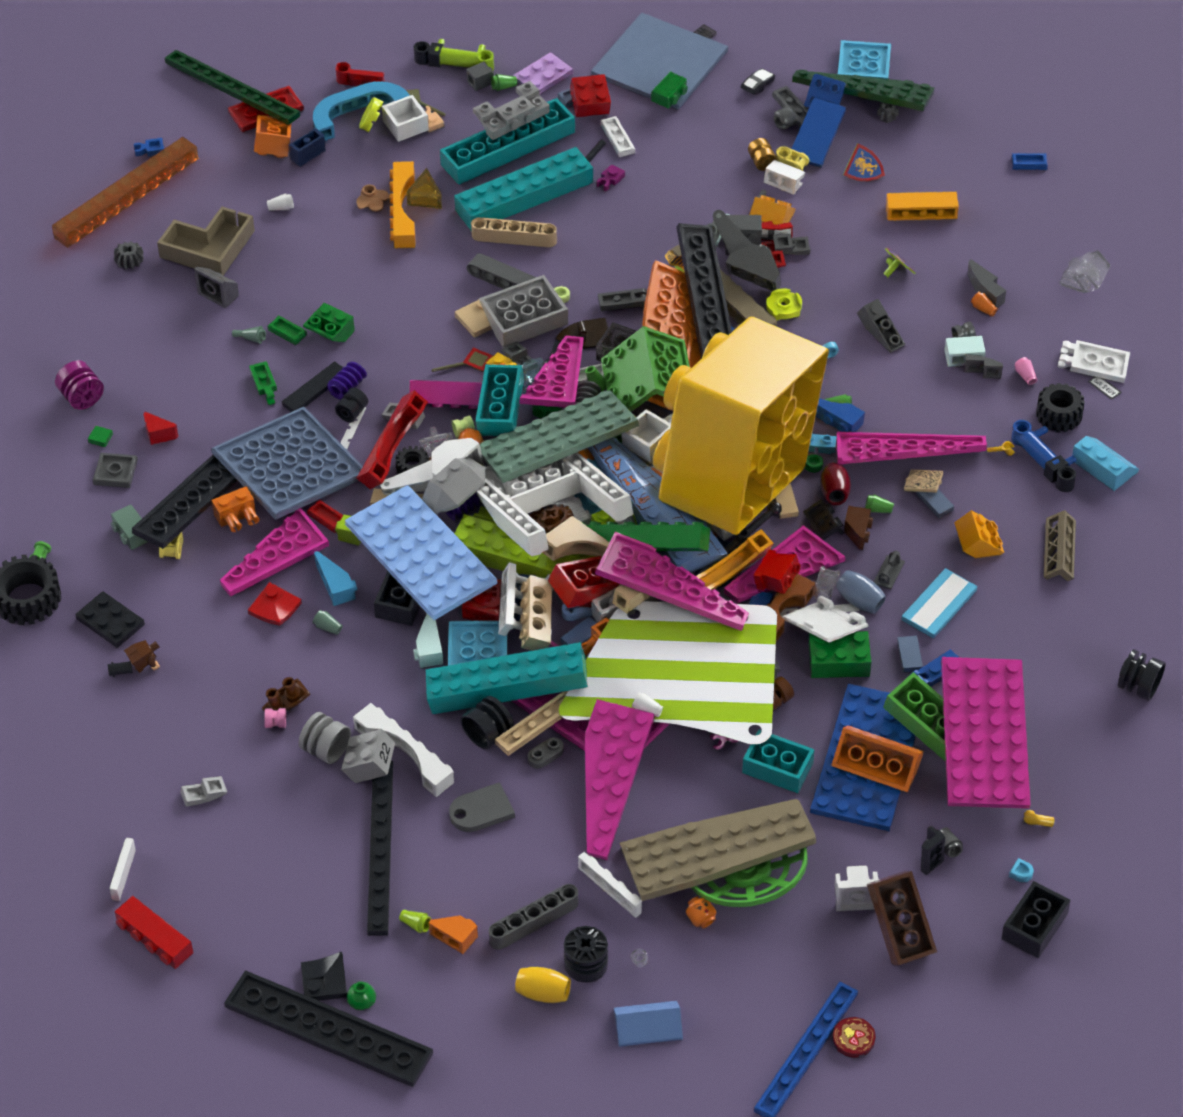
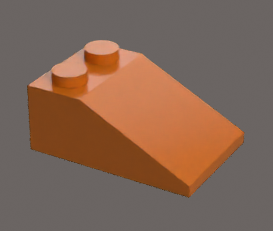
M258 115L254 152H257L259 155L271 154L278 158L288 157L291 124L288 125L274 117Z

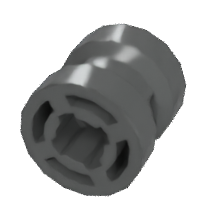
M970 321L965 322L962 326H952L953 338L976 336L975 328Z

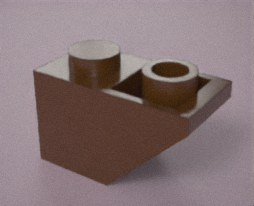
M848 505L844 532L858 549L863 550L864 544L869 542L870 532H868V528L872 529L874 518L870 517L871 509Z

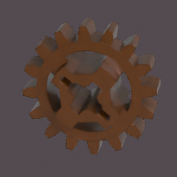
M555 504L553 508L548 506L546 509L541 510L540 515H535L536 519L534 521L544 528L547 534L571 516L574 517L568 505L564 507L561 504L558 507Z

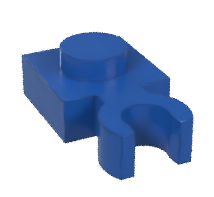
M162 138L145 140V144L134 143L135 156L137 157L146 153L148 157L165 154Z

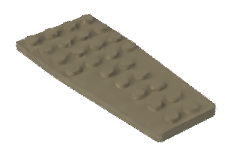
M793 799L697 822H689L620 842V848L641 901H646L707 883L811 846L817 841L815 832L800 801Z

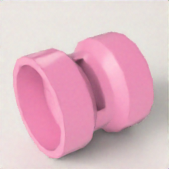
M265 708V728H272L273 726L286 728V708H279L278 710Z

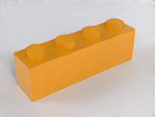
M957 192L887 193V221L957 219L958 217Z

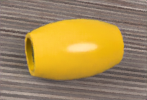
M543 967L521 968L515 983L517 993L528 999L543 1003L567 1001L571 987V979L553 969Z

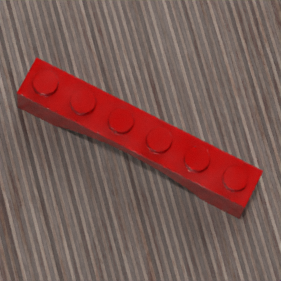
M415 390L401 398L357 476V479L370 490L383 483L390 471L391 459L397 446L409 428L422 414L428 403Z

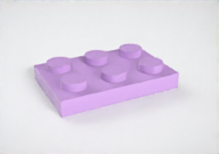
M550 52L513 76H516L517 84L519 85L531 81L539 89L540 94L572 75L573 68Z

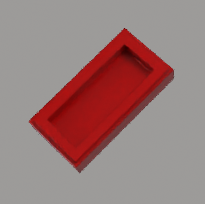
M321 500L317 501L307 510L308 516L336 533V524L343 517L341 513Z

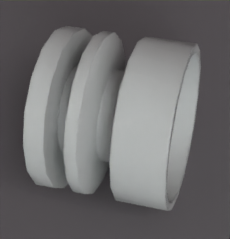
M316 712L308 719L301 731L299 747L311 755H316L318 759L328 764H334L347 748L349 737H351V729L339 721H334L322 712Z

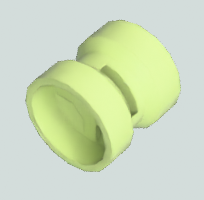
M466 416L463 420L456 419L452 421V428L456 438H459L460 433L467 428H474L475 430L471 416Z

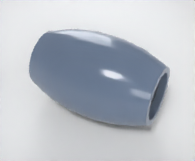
M847 570L836 584L840 594L850 604L862 611L875 614L885 602L886 596L880 587L860 573Z

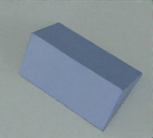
M677 1001L614 1008L619 1047L683 1040L681 1012Z

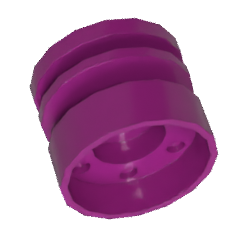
M77 360L66 364L59 370L55 378V386L74 409H87L98 402L103 395V383L84 361Z

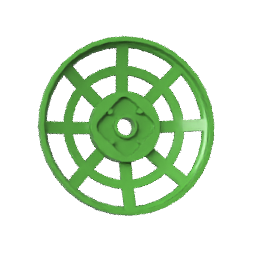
M807 848L799 849L800 853L791 857L785 854L781 856L783 860L772 863L771 860H768L749 869H743L723 876L727 884L721 888L713 880L707 882L708 886L715 891L711 894H707L697 886L691 887V889L707 901L728 907H748L770 902L789 892L801 880L808 863ZM802 860L801 869L791 882L784 881L789 873L790 864ZM784 867L779 879L770 877L772 870ZM762 883L771 885L759 892L754 891V887ZM734 887L746 888V894H735L729 891ZM777 887H781L780 890H778V891H776V892H774V893H772V894H769V895H766V896L760 897V898H755V897H758V896H762V895H764V894H767V893L773 891L774 889H776ZM723 895V896L730 897V898L747 899V900H727V899H722V898H719V897H721V896Z

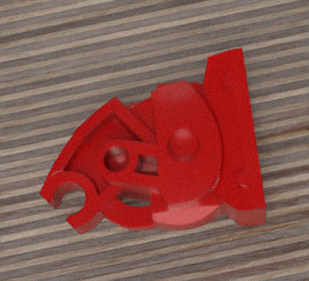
M502 579L497 580L496 585L475 596L471 601L463 603L462 617L471 621H499Z

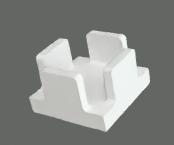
M848 866L846 869L847 881H841L840 874H835L836 911L874 909L867 883L879 880L877 872H873L872 879H869L867 866Z

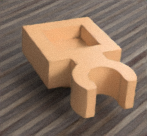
M426 106L428 132L444 127V121L437 112L431 113V108Z

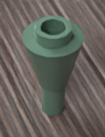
M262 326L244 330H233L232 336L243 337L244 339L261 344L266 338V331Z

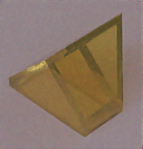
M426 168L407 190V205L442 209V194Z

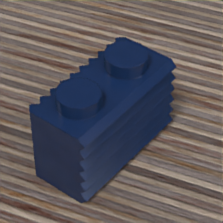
M316 128L288 144L289 158L299 167L318 157L321 153L326 152L325 136Z

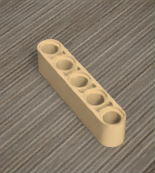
M475 218L471 222L472 238L475 241L539 247H553L557 243V228L549 223L491 218Z

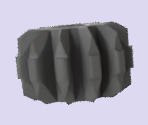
M131 240L129 243H126L124 241L123 244H118L117 248H114V261L118 264L119 268L124 267L125 270L128 268L133 269L134 266L140 267V263L144 259L143 249L138 242L133 243Z

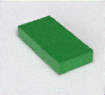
M281 316L275 318L267 326L268 331L295 346L307 336L305 329Z

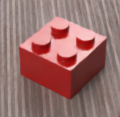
M605 74L571 78L570 93L576 117L610 113L611 98Z

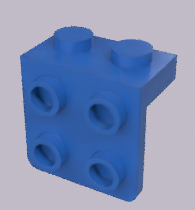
M814 74L804 106L809 108L813 98L840 105L846 84L836 79Z

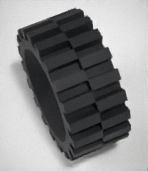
M27 554L21 555V559H17L14 556L11 557V562L3 561V567H0V615L4 620L8 618L9 623L14 624L15 621H18L19 625H24L25 621H29L31 625L35 624L34 620L39 619L40 622L45 620L44 615L50 617L53 614L52 609L57 610L59 607L58 602H61V590L56 569H53V565L50 562L47 563L43 557L38 560L37 555L27 558ZM24 584H35L43 588L42 592L29 599H13L9 597L15 588Z

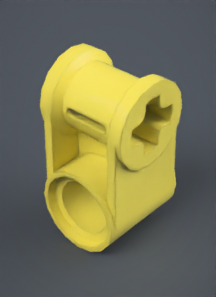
M785 146L779 147L776 150V157L779 162L804 171V166L809 164V157L804 153Z
M182 532L164 549L159 547L160 558L166 556L180 559L183 544Z

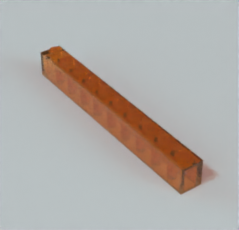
M181 137L52 225L54 238L67 248L77 243L131 204L194 163L198 159L197 146L186 138Z

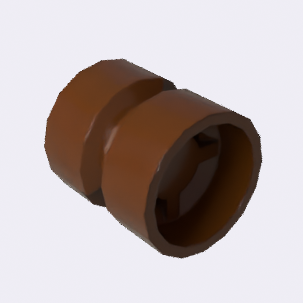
M781 676L774 679L773 712L794 697V690L791 684Z

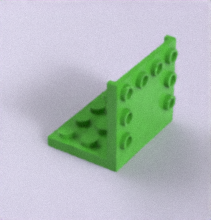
M645 326L601 358L606 390H611L630 412L655 394L664 396L665 388L673 372L681 365L690 367L685 340Z

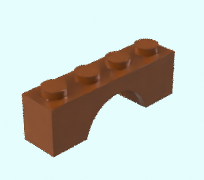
M799 574L795 576L791 587L787 589L785 594L777 592L771 604L768 603L766 605L771 607L777 614L776 642L784 634L785 620L780 614L790 607H805L815 595V582Z

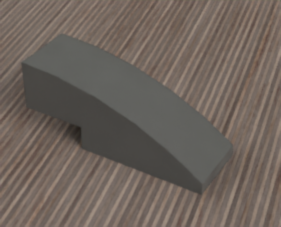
M970 259L967 274L976 292L985 293L995 307L999 308L1005 303L1006 290L997 284L998 277Z

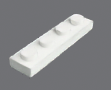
M585 852L578 856V868L635 918L642 913V901L638 895L632 894L623 882H618L608 869H603L594 857L587 855Z

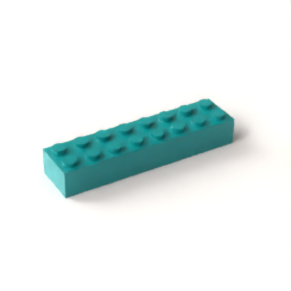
M557 98L547 102L550 109L549 113L494 140L483 130L440 149L441 166L460 185L575 133V117Z
M574 147L454 195L455 211L472 232L471 222L475 218L505 219L593 183V167L579 149Z
M581 642L426 669L427 701L432 715L473 708L486 696H492L500 702H507L588 687L586 658Z

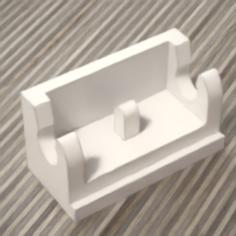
M774 160L766 167L764 183L794 195L803 184L800 180L805 176V172Z

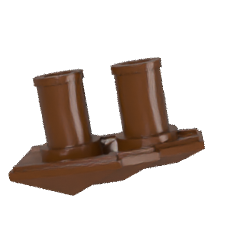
M286 677L282 681L283 687L278 690L270 688L266 691L268 702L262 707V710L265 712V708H272L273 710L286 708V710L290 711L311 694L298 678L293 680L292 677Z

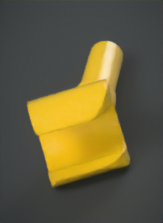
M1006 441L1002 446L987 448V452L1004 451L1007 455L1011 456L1015 453L1012 449L1015 446L1010 441Z

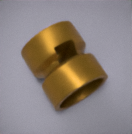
M758 138L749 144L748 153L758 170L765 171L768 165L777 160L766 139Z

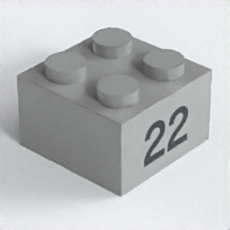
M382 729L349 737L341 770L354 783L388 775L395 742Z

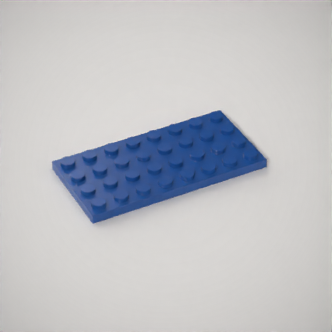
M853 684L847 685L810 808L811 814L890 832L901 790L831 766L842 729L848 725L910 747L914 746L916 736L883 708L886 697L890 694L889 692Z

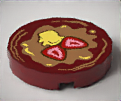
M849 1017L839 1021L834 1028L832 1038L838 1052L844 1056L857 1058L863 1054L864 1056L867 1055L874 1048L876 1035L874 1028L869 1022L862 1018Z

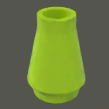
M405 909L402 910L399 916L401 922L407 924L418 933H426L429 930V921L432 920L427 913L407 911Z

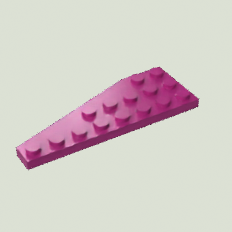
M614 532L596 569V575L742 631L749 615L746 610L731 600L723 599L719 596L720 593L717 590L707 588L705 582L682 566L677 567L671 563V559L666 555L662 557L653 546Z
M598 699L585 732L587 855L607 860L655 715L654 713Z

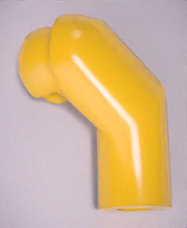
M1033 810L1024 812L1023 819L1029 825L1048 827L1054 825V817L1035 814Z

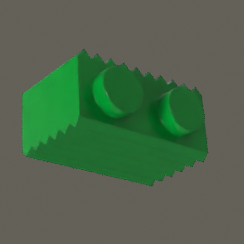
M670 71L651 91V101L668 109L675 105L679 97L687 92L686 77H681Z

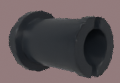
M131 661L107 664L109 676L115 677V675L133 673Z

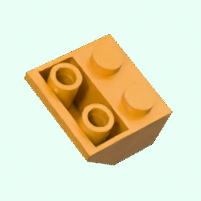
M761 195L760 198H754L749 215H761L763 222L772 221L774 225L788 223L796 209L791 207V203L777 200L776 203L775 198Z
M970 510L954 522L963 552L974 558L996 556L1004 553L1003 542L999 537L998 526L994 521H990L984 518L982 514H977Z

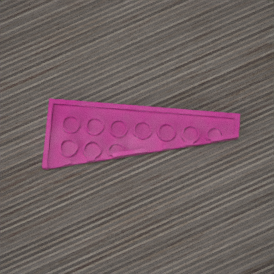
M836 432L837 464L986 451L987 448L986 436Z

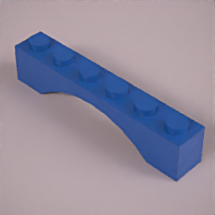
M819 398L815 417L840 432H856L864 423L865 412L850 403H836Z

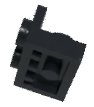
M820 499L803 511L817 536L822 540L827 539L837 531L841 535L844 534L841 528L844 525L838 516H833L835 510L830 503L825 504Z
M932 826L927 828V840L921 847V871L925 875H928L944 862L945 836L940 830H936Z

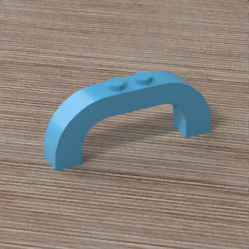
M370 82L333 94L323 99L315 107L313 112L314 129L316 128L324 134L325 141L335 138L334 124L332 123L335 117L368 106L373 97L383 101V104L386 105L410 95L404 88L389 82Z

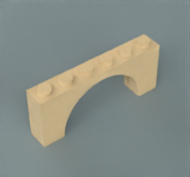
M571 516L546 534L549 550L542 553L553 561L572 554L603 557L610 542ZM620 584L615 589L612 603L627 614L648 599L650 595Z

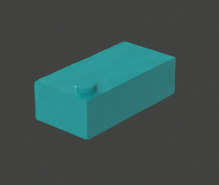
M485 364L475 420L477 430L481 433V436H498L515 430L520 408L519 401L524 385L522 365Z

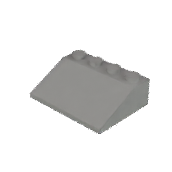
M545 275L479 298L492 330L503 348L568 324V308Z

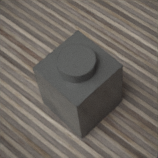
M485 62L467 69V82L475 91L491 85V77L494 76V72Z

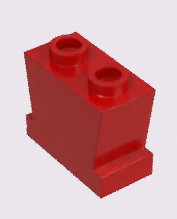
M769 549L753 575L756 589L764 591L767 588L785 594L801 569L797 554L777 553L776 550Z

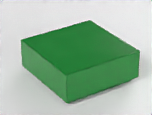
M95 426L88 437V443L106 447L113 436V431Z

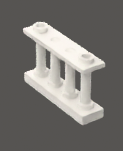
M510 562L502 572L498 634L506 636L510 629H522V624L514 618V613L522 614V608L517 606L514 600L515 598L522 600L523 593L515 588V583L522 584L528 579L519 576L516 573V564Z

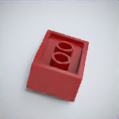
M602 556L555 565L548 578V582L567 608L584 605L619 587V583L595 574Z

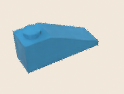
M314 552L316 567L333 605L336 606L355 600V591H358L355 580H351L346 571L320 552Z

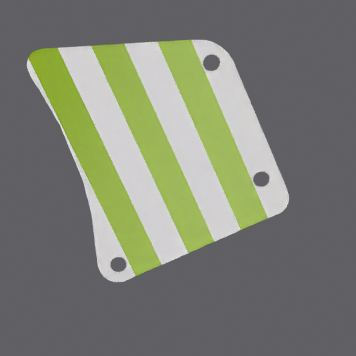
M642 602L634 608L639 610L641 614L637 619L629 618L624 611L618 608L608 621L586 659L588 687L568 691L560 704L559 714L567 720H590L597 699L633 708L632 704L637 694L645 693L663 706L662 713L659 717L655 716L653 722L697 728L744 743L761 744L768 740L772 734L777 614L768 606L737 604L749 613L748 620L742 631L668 602ZM752 725H758L762 728V732L754 736L749 733L748 729Z

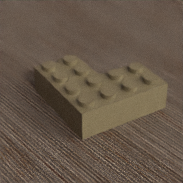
M221 206L206 229L173 220L157 242L159 257L194 269L196 267L208 268L224 276L255 231L253 216L238 212V226L236 210Z

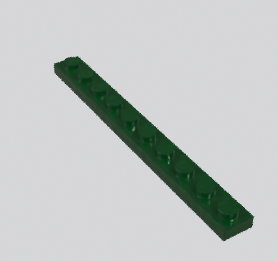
M178 50L165 57L166 64L288 125L300 117L299 110Z

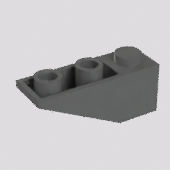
M879 299L864 305L857 312L865 328L890 353L906 345Z

